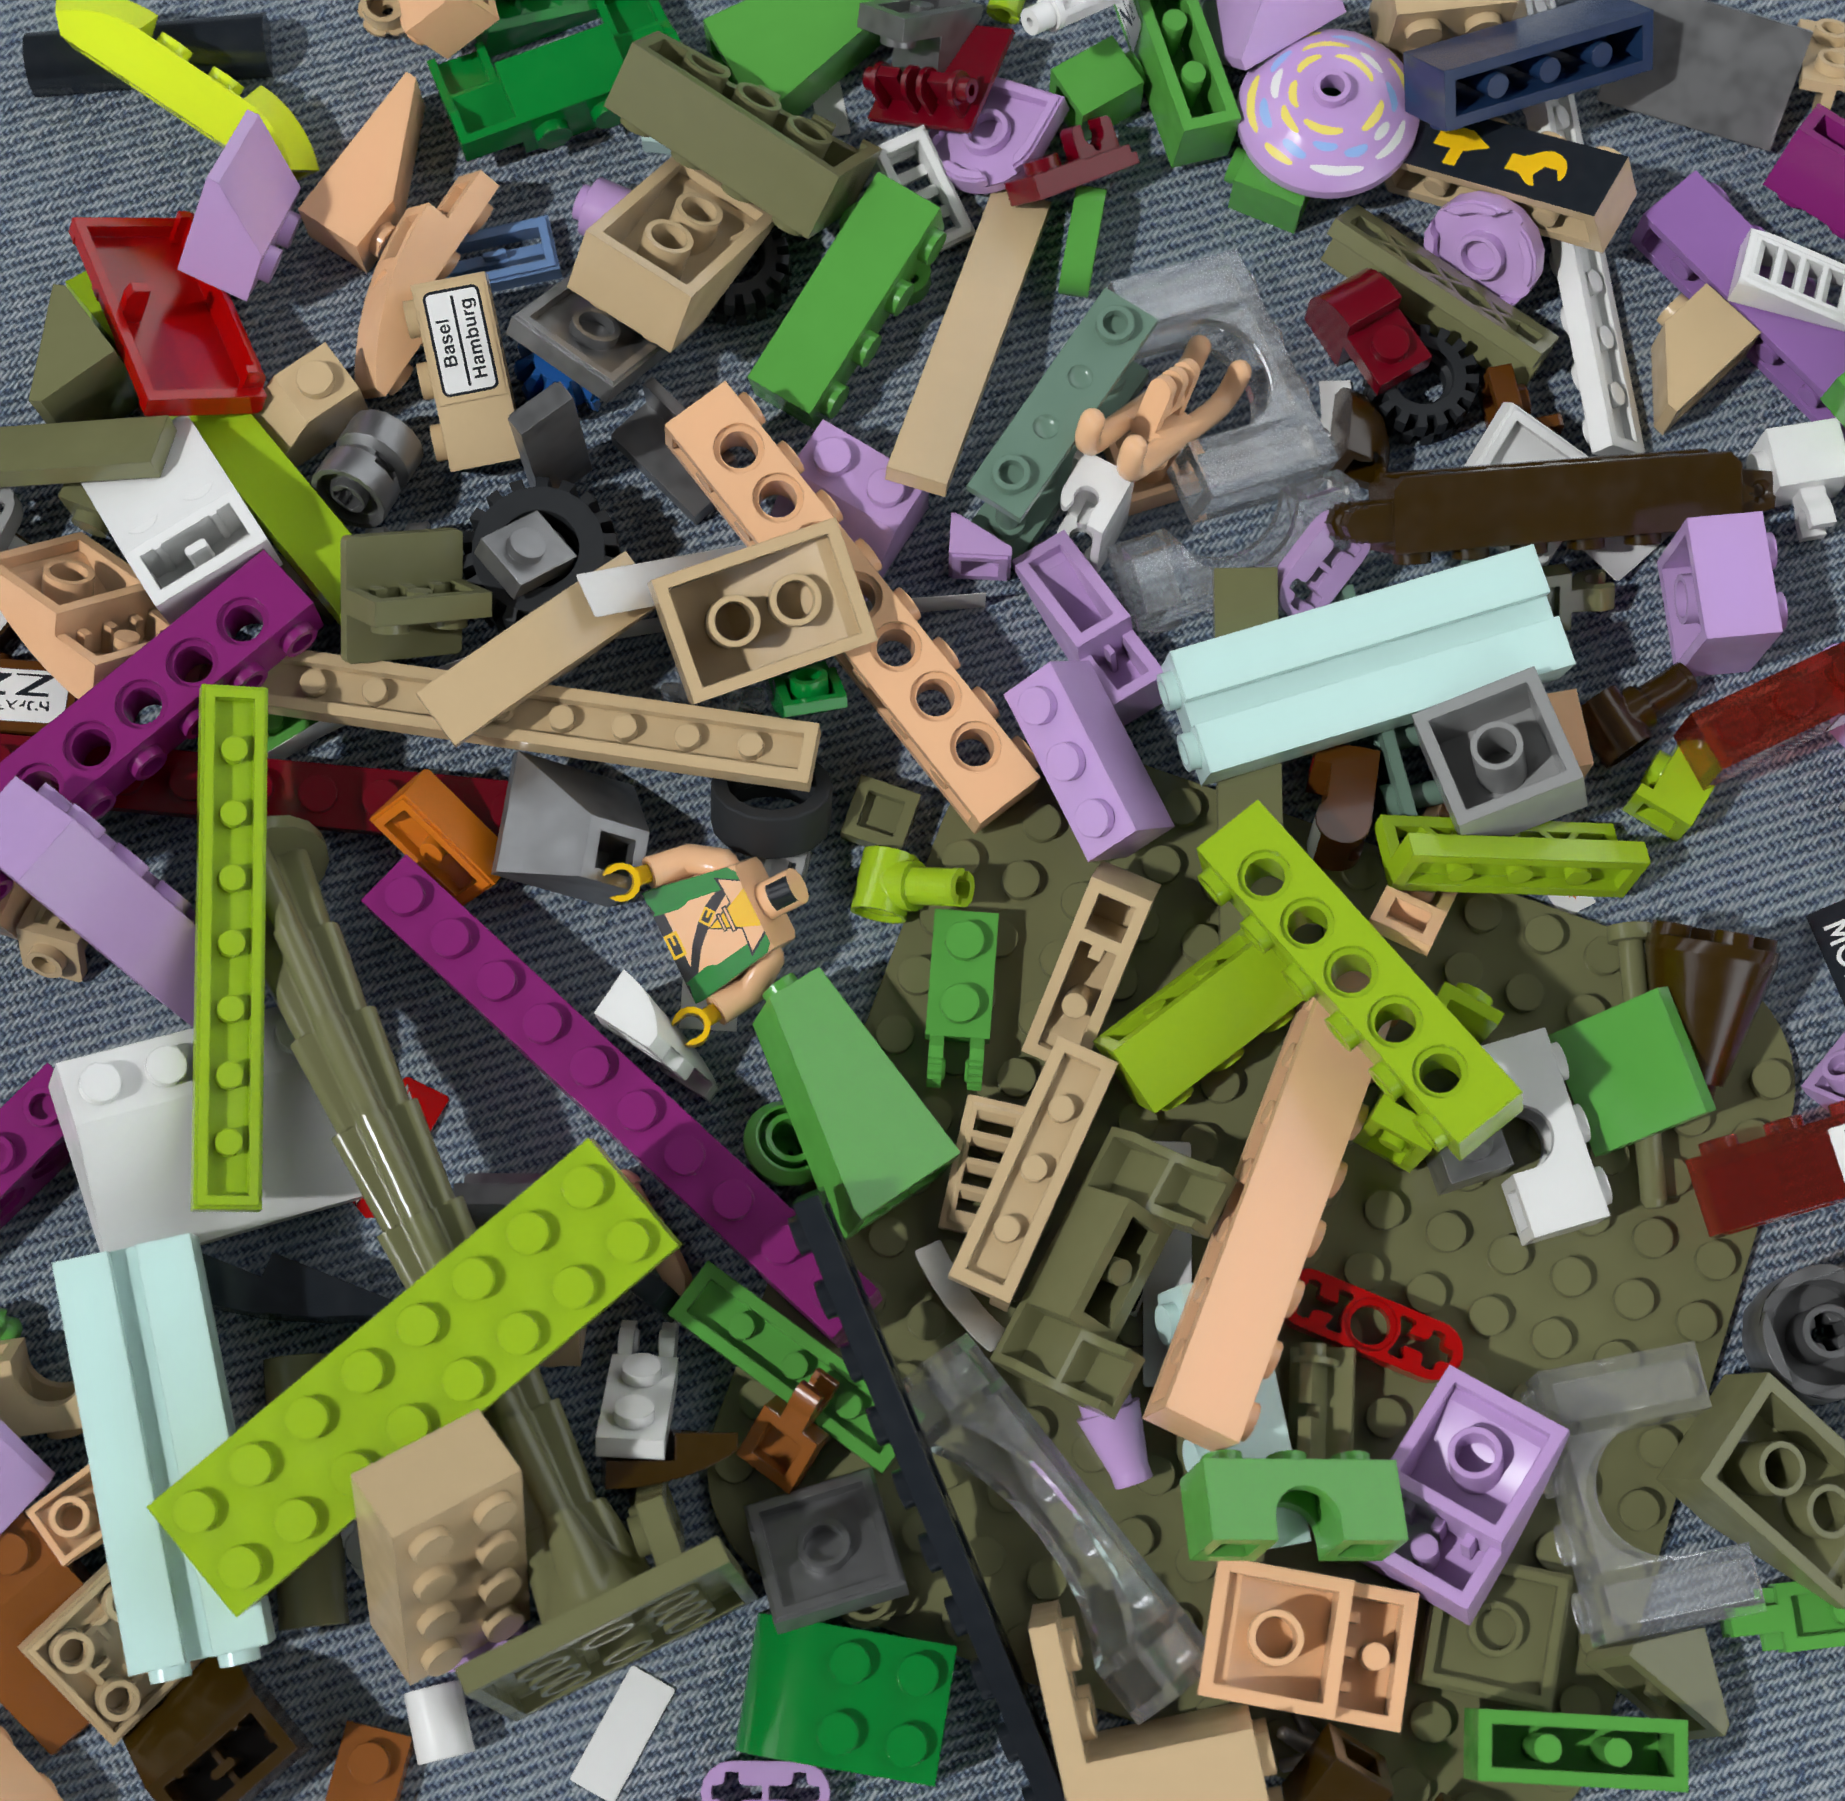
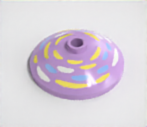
M1316 29L1251 67L1243 79L1237 100V107L1242 118L1238 125V134L1242 146L1252 163L1262 174L1280 187L1313 198L1332 199L1349 197L1368 191L1383 183L1400 168L1409 155L1416 139L1420 120L1405 111L1404 64L1394 53L1379 42L1365 35L1342 29ZM1328 87L1340 90L1341 94L1338 96H1328L1322 92V89Z

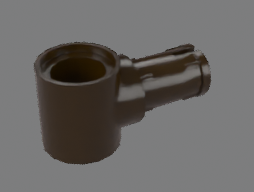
M1677 662L1638 688L1628 686L1620 691L1617 685H1612L1581 706L1590 747L1606 769L1620 763L1645 745L1654 736L1651 731L1656 728L1657 719L1697 693L1698 684L1691 671L1682 663Z

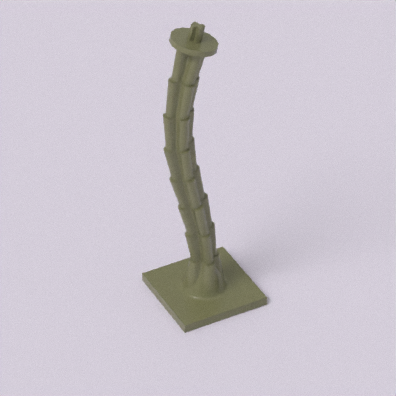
M290 815L267 816L265 984L295 1039L291 1043L290 1048L337 1133L331 1140L383 1232L377 1236V1239L405 1289H408L477 1230L464 1196L455 1197L418 1098L409 1099L378 1011L375 1006H367L340 925L330 920L319 886V882L323 879L330 860L322 833L313 824L304 819ZM539 1367L482 1413L522 1470L527 1574L541 1625L454 1668L466 1696L517 1722L758 1599L748 1575L718 1536L654 1568L651 1567L645 1557H639L632 1536L607 1498H597L560 1398L551 1400Z

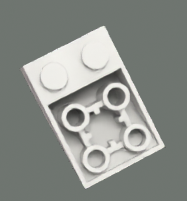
M178 416L171 420L177 429V433L161 477L80 482L123 556L156 608L170 625L263 549L279 566L283 565L271 543L189 416Z

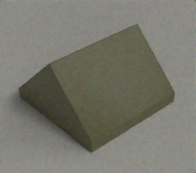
M53 284L29 402L46 424L124 418L140 406L138 395L126 366L65 285Z

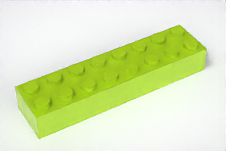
M587 1138L146 1508L237 1618L256 1605L356 1520L351 1474L476 1409L484 1413L680 1248L682 1243L595 1139Z

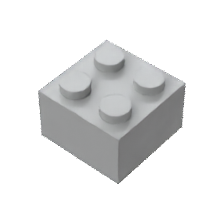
M1535 666L1411 714L1419 745L1457 835L1512 836L1588 806L1584 776Z

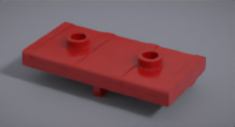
M178 211L176 218L73 217L69 228V235L73 244L77 247L91 281L95 298L100 303L115 339V346L119 356L124 361L138 395L139 404L144 416L259 413L267 398L263 388L266 376L230 294L177 270L195 214L191 211Z

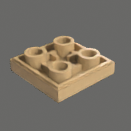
M107 1562L17 1646L112 1746L119 1742L183 1679L180 1678L150 1685L148 1672L128 1677ZM203 1659L190 1661L191 1670H193Z

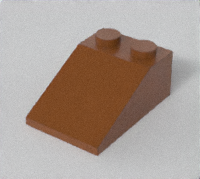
M26 1507L0 1534V1703L50 1755H55L91 1723L37 1669L17 1646L92 1575L80 1559L75 1560L66 1567L61 1565L25 1513L29 1508Z

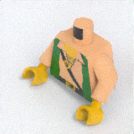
M684 844L644 857L642 865L637 867L622 862L613 863L606 867L602 876L620 869L626 870L630 874L632 885L629 891L609 897L618 902L634 898L639 892L641 885L648 883L652 888L642 893L653 918L695 1004L704 1000L707 1001V1006L703 1009L697 1007L680 1009L672 1021V1026H676L684 1018L693 1016L702 1022L704 1026L702 1034L685 1044L687 1048H696L707 1041L712 1025L717 1022L726 1025L764 999L762 997L763 993L774 983L785 963L782 948L795 939V930L787 912L806 904L809 894L803 878L793 868H788L769 878L762 862L757 857L739 861L730 849L698 844Z

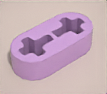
M1329 509L1321 512L1313 519L1277 566L1278 609L1288 616L1330 604L1366 558L1370 550L1371 544H1359L1350 541L1344 550L1335 547L1333 541L1329 538L1330 532L1327 529V525L1324 523ZM1296 578L1306 582L1307 588L1311 590L1305 600L1295 597V593L1290 589L1292 582Z
M730 1760L721 1762L710 1769L703 1780L701 1788L702 1801H725L721 1798H714L713 1788L714 1785L725 1783L727 1772L733 1771L738 1773L740 1784L745 1786H762V1799L746 1798L741 1801H792L789 1799H770V1786L790 1785L793 1783L794 1773L802 1772L807 1773L808 1785L819 1786V1799L810 1801H829L831 1795L829 1779L821 1768L783 1760Z

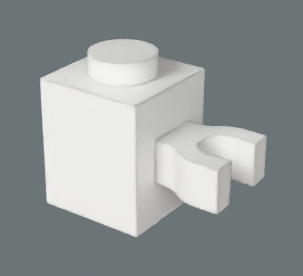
M1837 418L1765 429L1747 456L1746 468L1772 471L1773 494L1776 497L1775 507L1794 505L1795 525L1799 542L1823 539L1827 535L1825 527L1834 526L1837 522L1834 508L1829 498H1835L1845 486V441L1840 422Z

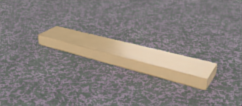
M1006 189L990 194L888 461L885 480L942 497L946 496L1048 220L1051 207L1050 201L1040 200L1011 207Z

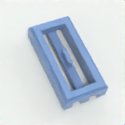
M548 215L480 229L473 235L467 233L456 249V252L459 254L541 237L542 243L507 251L504 248L484 252L483 256L461 260L447 278L485 271L489 277L492 293L562 278Z

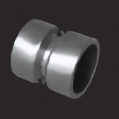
M374 409L361 410L352 417L337 439L336 447L327 454L314 473L311 486L339 520L359 528H374L383 522L398 499L400 490L407 485L422 462L424 452L421 442L413 430L400 419L386 412Z

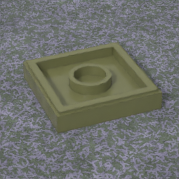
M1506 1562L1470 1626L1427 1601L1413 1683L1544 1712H1552L1573 1576Z

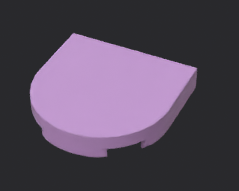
M996 77L972 134L930 129L929 136L944 165L943 168L947 171L945 174L950 178L954 188L971 194L995 193L1006 189L1004 183L1026 175L1023 167L1024 163L1043 157L1070 108L1064 96Z

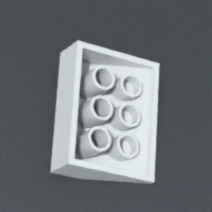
M278 1007L264 1010L262 1210L260 1212H190L193 1028L55 1064L48 1088L100 1252L133 1247L136 1244L187 1233L199 1236L200 1245H204L362 1199L361 1192L331 1140L337 1133L290 1048L291 1043L295 1039Z

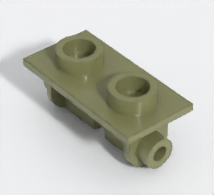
M1310 1342L1300 1343V1347H1290L1288 1434L1292 1450L1305 1452L1307 1459H1329L1335 1454L1353 1451L1356 1348L1327 1347L1323 1343Z

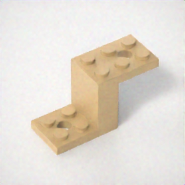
M1059 1599L1032 1605L1028 1631L1066 1801H1284L1280 1785L1270 1788L1266 1786L1265 1777L1278 1774L1266 1719L1264 1717L1252 1720L1249 1705L1235 1702L1096 1731L1098 1719L1090 1683L1077 1685L1075 1671L1082 1670L1081 1657H1083L1075 1616L1062 1617Z

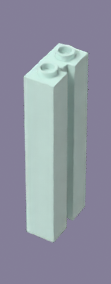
M1534 544L1170 651L1161 666L1163 673L1157 675V685L1165 709L1167 711L1176 710L1183 731L1182 734L1177 735V745L1185 769L1188 772L1196 770L1200 785L1205 786L1414 723L1411 714L1532 666H1535L1542 684L1560 679L1576 662L1560 617L1553 616L1547 595L1550 593V589Z
M187 1233L136 1244L133 1247L103 1251L53 1262V1274L128 1677L148 1672L150 1685L192 1675L190 1661L217 1656L220 1668L261 1659L259 1646L269 1644L276 1639L268 1594L256 1605L236 1618L146 1508L236 1432L199 1236Z

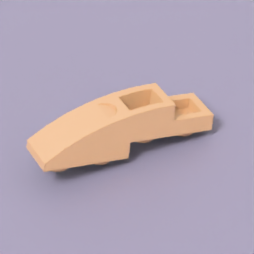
M482 170L459 176L437 209L430 203L407 208L389 237L372 276L358 328L355 354V383L360 388L364 399L385 397L387 394L392 396L404 386L411 376L413 366L409 362L420 345L423 346L421 337L410 338L403 302L413 300L410 285L446 279L459 262L460 254L456 252V249L467 233L470 235L476 233L490 217L493 206L488 202L499 188V185Z

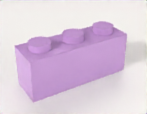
M1050 661L1003 694L1088 862L1129 857L1175 827L1090 661Z

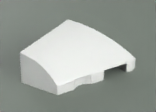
M623 969L594 1012L601 1026L653 1058L661 1072L710 1103L719 1088L703 1058L695 1048H687L685 1046L689 1042L677 1026H672V1021L654 1002L644 988Z

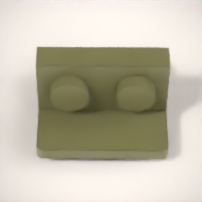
M448 527L345 535L341 538V658L345 662L358 664L457 654L462 650V629L468 626V619L492 617V592L463 580L462 531Z

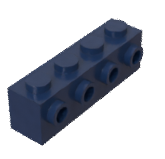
M1581 0L1403 52L1405 111L1429 123L1431 128L1447 132L1653 70L1654 10L1631 0Z

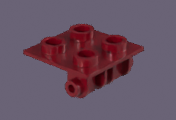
M976 25L945 72H938L934 67L929 66L921 69L918 65H908L902 71L900 67H893L892 63L890 65V63L879 61L874 66L867 67L863 74V86L865 90L871 91L875 98V102L868 115L869 121L919 127L924 124L925 128L972 134L1015 35L1014 29Z

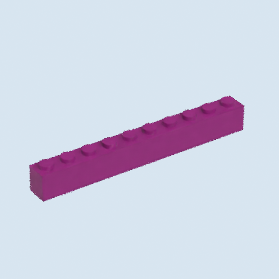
M406 854L361 899L362 903L374 917L826 1338L839 1348L847 1337L839 1317L828 1320L820 1305L814 1288V1281L822 1279V1275L812 1253L804 1257L800 1254L789 1228L788 1218L797 1214ZM858 1271L871 1305L875 1309L883 1300L880 1291Z

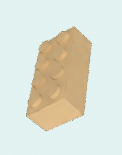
M479 1409L351 1474L370 1624L410 1686L427 1676L436 1677L449 1672L461 1661L463 1656L480 1648L488 1641L498 1643L508 1639L521 1628L524 1622L530 1620L522 1470Z

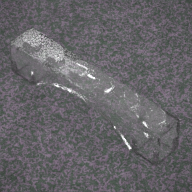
M965 1333L923 1361L903 1379V1383L932 1453L954 1462L976 1476L1014 1507L1040 1537L1061 1568L1079 1605L1090 1638L1095 1670L1137 1725L1142 1724L1185 1692L1200 1678L1205 1637L970 1335Z

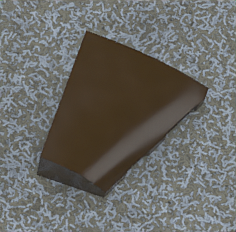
M670 1429L665 1460L601 1457L600 1483L605 1489H621L654 1485L682 1478L708 1468L738 1451V1433Z

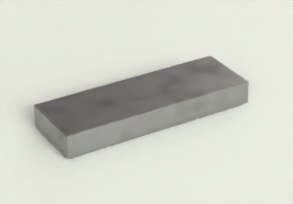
M560 381L553 383L509 415L508 421L530 487H535L536 477H549L552 487L558 489L562 480L574 484L593 470L574 399Z

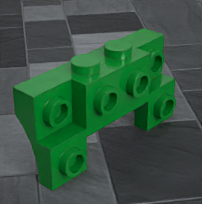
M596 0L595 6L601 25L495 62L496 72L483 41L474 44L476 51L444 63L437 64L435 58L428 60L427 64L466 161L477 159L521 142L526 153L539 148L553 149L568 142L572 136L594 128L609 129L621 124V117L605 108L604 104L632 42L656 31H660L681 42L677 32L667 19L659 0H618L609 4H605L604 0Z

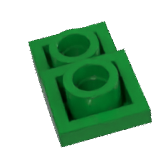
M826 661L815 662L765 680L768 697L779 718L798 717L848 708L847 695L835 667L828 668Z

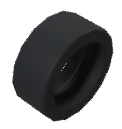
M816 761L810 792L713 778L711 781L710 818L714 834L728 848L746 856L764 859L791 858L813 850L826 839L831 826L833 786L829 773ZM778 797L790 799L799 803V805L787 809L768 810L752 807L743 802L754 798Z

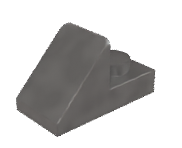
M874 0L862 2L859 5L857 27L880 35V43L893 48V67H900L904 71L908 65H918L921 69L929 66L934 67L938 72H945L982 18L983 5L969 0Z

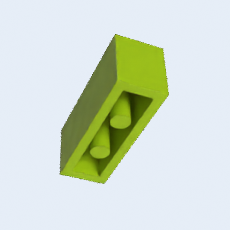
M1240 929L1094 1039L1093 1043L1101 1055L1119 1062L1114 1074L1133 1102L1156 1114L1160 1110H1171L1186 1101L1194 1091L1192 1085L1209 1072L1224 1070L1237 1062L1244 1054L1243 1046L1260 1033L1273 1032L1288 1023L1295 1014L1293 1008L1303 1000L1294 992L1283 977L1281 971L1287 967L1272 949L1262 954L1249 941L1242 929Z

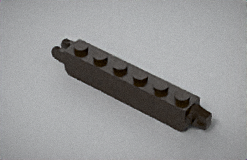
M1696 448L1379 473L1368 486L1369 500L1334 504L1332 509L1329 508V513L1324 523H1326L1327 529L1330 532L1329 536H1334L1337 540H1350L1352 543L1371 544L1370 550L1392 554L1393 564L1418 565L1431 563V552L1451 551V557L1455 560H1477L1490 557V547L1509 546V551L1534 544L1537 554L1548 553V542L1567 541V549L1569 550L1605 548V537L1623 536V544L1625 545L1662 543V533L1677 532L1686 518L1767 511L1775 508L1776 497L1773 494L1772 471L1744 469L1743 463L1731 451L1709 452L1707 449Z

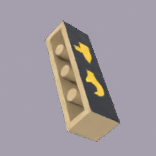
M1498 117L1447 132L1435 130L1430 127L1429 123L1420 119L1416 139L1409 155L1400 168L1384 181L1388 192L1440 207L1463 193L1486 191L1503 195L1526 211L1538 227L1541 236L1604 253L1637 195L1628 156H1624L1610 147L1598 146L1594 148L1568 141L1554 132L1543 131L1538 133L1512 126L1507 121Z

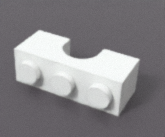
M1544 1027L1482 1045L1486 1052L1523 1091V1111L1516 1117L1529 1123L1537 1132L1541 1142V1156L1537 1166L1513 1174L1501 1184L1521 1245L1526 1246L1590 1227L1609 1217L1610 1213L1607 1205L1612 1204L1613 1201L1610 1183L1602 1167H1593L1585 1142H1589L1591 1139L1589 1123L1582 1107L1579 1104L1572 1105L1564 1083V1080L1569 1079V1068L1559 1043H1550L1546 1028Z

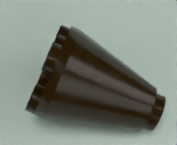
M1653 920L1651 933L1647 932L1645 943L1649 991L1658 987L1668 986L1714 1102L1716 1087H1724L1778 968L1780 954L1776 953L1778 940L1719 929L1708 930L1685 924Z

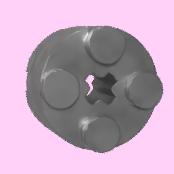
M1833 1264L1811 1265L1769 1283L1754 1297L1743 1313L1742 1343L1753 1373L1769 1372L1805 1405H1822L1845 1399V1268ZM1823 1328L1826 1332L1827 1340L1821 1343H1814L1810 1330Z

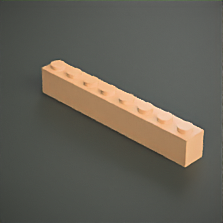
M1350 971L1342 974L1334 985L1343 992L1355 993L1364 989L1368 985L1370 978L1364 973ZM1315 997L1307 1003L1302 1001L1296 1008L1233 1177L1238 1181L1225 1204L1222 1215L1216 1221L1142 1418L1211 1452L1229 1448L1240 1443V1441L1244 1442L1256 1426L1261 1410L1260 1404L1255 1402L1262 1379L1270 1377L1280 1360L1283 1343L1278 1341L1277 1338L1284 1318H1289L1295 1312L1302 1299L1305 1282L1299 1279L1306 1258H1310L1315 1254L1324 1238L1327 1224L1321 1220V1216L1327 1199H1331L1336 1195L1346 1177L1348 1164L1343 1162L1342 1158L1348 1141L1356 1138L1368 1115L1369 1107L1363 1103L1369 1083L1375 1082L1368 1072V1069L1374 1064L1358 1046L1352 1051H1348L1339 1043L1324 1021L1330 1014ZM1399 1020L1386 1022L1379 1029L1378 1035L1385 1040L1389 1028L1394 1027Z

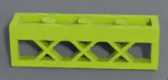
M1380 815L1374 824L1387 884L1399 891L1623 898L1651 864L1645 842L1618 841L1613 823L1548 821L1512 836L1457 835L1450 817ZM1398 837H1405L1401 844H1399Z

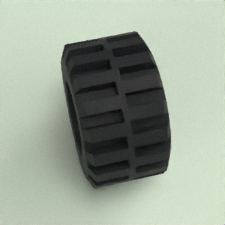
M536 477L535 487L525 488L521 479L509 483L512 492L502 497L498 490H495L487 496L486 499L490 508L486 512L476 507L469 518L474 531L463 532V550L465 553L463 555V573L466 581L492 592V617L483 618L490 628L496 625L499 634L520 619L578 581L577 574L593 572L621 554L611 518L606 509L600 511L597 499L588 491L579 497L576 485L562 480L558 489L553 488L549 477ZM538 510L551 527L564 537L568 546L579 553L574 568L563 580L551 586L535 588L513 600L474 552L482 537Z

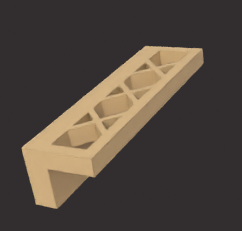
M1058 1035L950 1270L948 1279L989 1297L990 1305L1005 1312L1008 1311L1119 1062Z

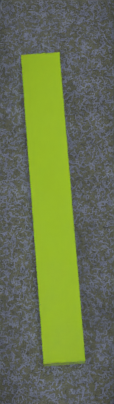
M84 271L65 281L68 290L119 356L115 346V339L100 303L95 298L87 272ZM252 414L189 416L264 534L341 626L340 541L343 536L352 534ZM169 416V417H170L171 420H173L174 418H176V417H178V416Z
M201 684L199 689L190 1212H260L262 1210L268 688Z

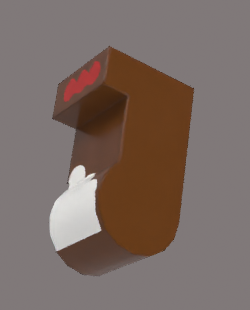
M1341 744L1313 754L1305 792L1322 795V802L1318 806L1307 840V852L1321 868L1330 871H1344L1352 868L1360 859L1364 841L1372 822L1380 759L1379 750Z

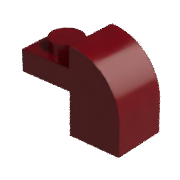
M1365 268L1312 298L1309 301L1304 320L1334 364L1338 367L1352 359L1374 393L1378 396L1427 368L1432 355L1398 308L1402 296L1397 289L1378 271L1372 268Z

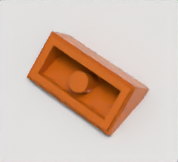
M424 769L414 776L369 819L404 855L407 854L462 906L495 885L500 879L499 876L491 874L498 837L428 769Z

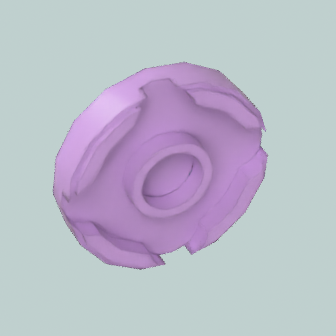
M1486 191L1459 194L1439 209L1424 233L1425 249L1512 306L1533 289L1543 272L1545 248L1538 227L1522 207L1503 195Z

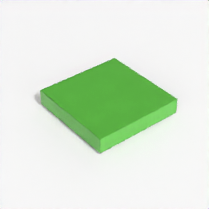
M1668 986L1655 988L1548 1035L1551 1043L1558 1042L1565 1054L1569 1068V1079L1566 1080L1574 1104H1579L1587 1117L1591 1132L1589 1143L1595 1157L1607 1155L1717 1110Z

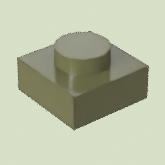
M861 774L840 831L841 839L864 847L876 845L904 850L921 803V794Z

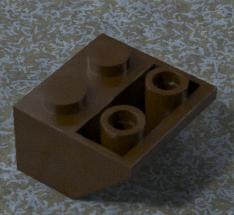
M217 1656L208 1657L194 1669L192 1675L185 1677L122 1738L146 1791L154 1801H252L313 1747L312 1743L247 1663L220 1668Z

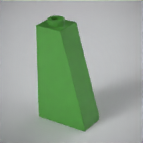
M743 0L703 19L707 51L713 60L730 69L731 75L728 81L735 85L741 82L757 86L760 84L781 95L779 98L782 105L781 109L798 116L881 45V36L857 27L860 3L874 0Z
M817 967L797 979L794 973H789L772 984L763 993L762 997L766 1003L752 1024L817 1188L824 1187L846 1241L940 1178L961 1152L820 967Z

